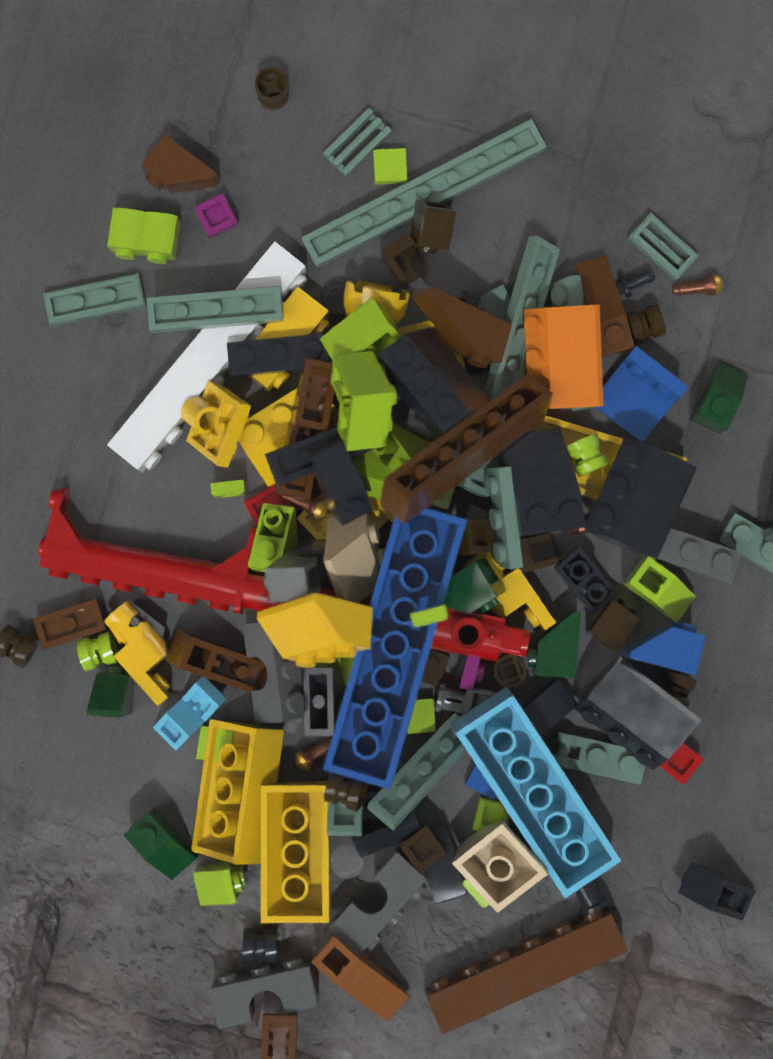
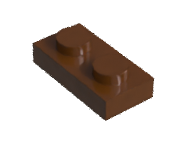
M98 598L33 618L42 650L108 630Z

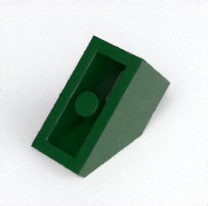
M718 361L690 421L718 434L728 430L742 401L748 375Z
M482 558L451 577L444 605L446 604L447 608L469 614L479 608L482 613H485L500 603L497 597L505 593L506 590L486 558Z
M570 611L535 641V648H529L528 667L533 668L532 674L576 679L581 612Z
M106 666V672L96 673L86 716L122 718L132 714L135 680L129 673H126L123 667Z
M155 807L123 834L146 862L171 880L198 858Z

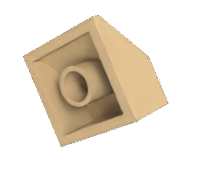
M368 513L343 526L336 517H330L327 520L324 553L325 566L337 598L356 604L360 603L374 591L385 554V549H380L378 545L380 542L378 526L376 523H371Z
M503 821L482 827L460 844L452 862L497 913L543 879L549 872Z

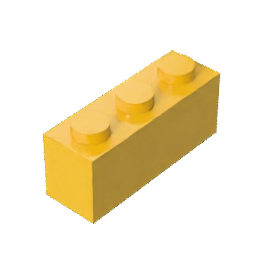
M297 286L282 305L284 322L268 323L255 340L323 334L330 325V322L327 321L330 317L329 310ZM286 372L249 377L270 393L274 387L280 389L290 374Z

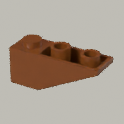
M333 931L313 953L311 962L338 987L387 1022L410 997L363 952L358 955Z

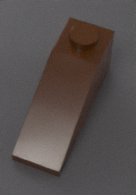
M602 256L574 264L576 274L581 277L586 305H600L602 359L634 349L635 346L627 316L607 257Z
M432 286L413 291V300L457 354L468 358L469 364L486 368L489 364L502 362L512 327L511 324Z
M177 629L166 657V661L175 667L250 693L265 686L267 682V669L262 660L254 657L247 658V655Z

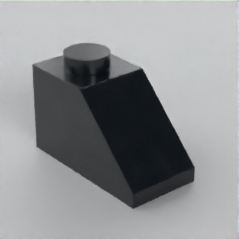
M340 439L309 454L325 505L342 526L372 511L365 485Z
M336 667L303 668L305 736H333L346 686Z
M691 862L689 869L683 874L682 885L678 891L679 894L710 911L742 921L756 890L693 862Z

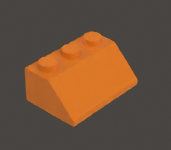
M600 305L524 310L526 372L553 393L548 409L604 406Z

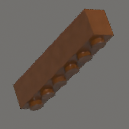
M530 374L525 375L386 476L380 503L405 525L543 421L553 393Z
M604 908L589 915H582V919L573 923L563 921L551 928L552 932L542 937L539 934L529 936L521 941L522 946L511 951L509 948L500 949L490 956L491 959L479 964L478 961L471 962L460 969L461 973L448 978L447 975H443L432 980L429 983L430 987L425 989L426 998L442 1035L628 952L612 914L607 908Z

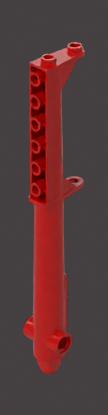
M60 487L58 490L53 489L50 494L49 508L52 509L46 538L41 539L38 547V556L41 557L39 567L49 569L48 576L68 579L69 573L80 575V582L100 586L101 580L113 582V589L132 592L133 586L145 588L144 595L164 599L165 593L178 595V602L192 605L197 604V599L210 601L209 608L228 612L229 607L234 606L233 612L242 615L245 608L262 611L286 603L270 602L269 591L264 586V576L252 574L253 570L248 567L257 526L253 525L250 530L247 547L224 562L217 563L84 539L66 514L69 499L68 489ZM321 587V591L318 593L337 598L334 589ZM367 596L358 604L370 607L372 596ZM447 608L449 617L446 620L439 621L431 649L497 662L499 652L526 657L530 631L505 626L506 618L476 612L469 614ZM471 627L476 631L477 640L474 644L465 645L459 640L458 632L461 628Z

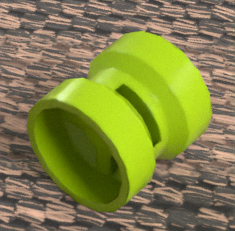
M597 434L587 436L566 446L569 456L577 461L575 470L578 477L609 465L606 455L599 451L600 441Z
M110 631L99 634L98 638L95 639L86 637L77 640V652L84 671L96 669L99 664L103 663L106 665L118 663L113 657L118 653L115 639Z

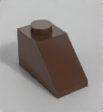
M165 134L141 164L146 174L144 179L158 191L164 188L173 194L215 188L220 183L215 171Z

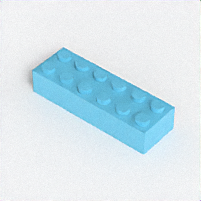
M507 687L450 723L454 732L540 862L549 871L548 874L564 898H567L621 862L608 839Z

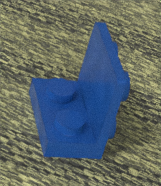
M636 346L603 386L604 406L595 408L637 441L643 442L673 403L680 399L689 387Z

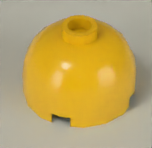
M351 280L346 281L343 305L348 316L373 297L390 314L396 325L404 317L410 292L401 289V293L392 292V286L357 280L356 287H354L355 284Z

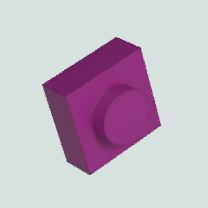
M224 194L194 207L209 240L239 226Z
M466 657L460 688L473 691L474 683L481 684L485 665L479 664L480 658Z

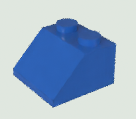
M671 622L670 627L660 626L622 648L619 656L696 675L706 635L696 633L698 628L696 626L681 622Z

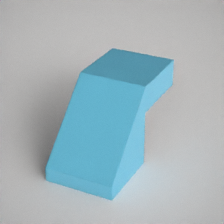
M202 676L183 698L163 715L153 728L176 751L227 699L206 677Z

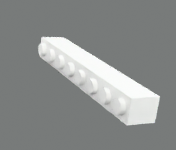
M274 242L235 290L280 286L283 305L286 298L297 286L301 289L306 283V266L277 242ZM266 323L202 329L107 446L138 471L143 473L146 469L152 470L162 458L161 450L167 443L170 445L175 443L183 432L180 427L185 422L181 416V408L184 402L194 396L202 397L208 380L218 382L221 385L224 383L225 379L222 376L229 369L227 343L255 340L264 329L263 326Z

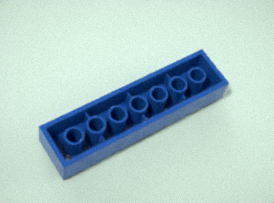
M427 508L405 525L395 517L370 603V607L373 608L370 649L356 652L323 770L391 789L439 623L438 621L415 627L413 626L410 614L444 605L466 528V519Z

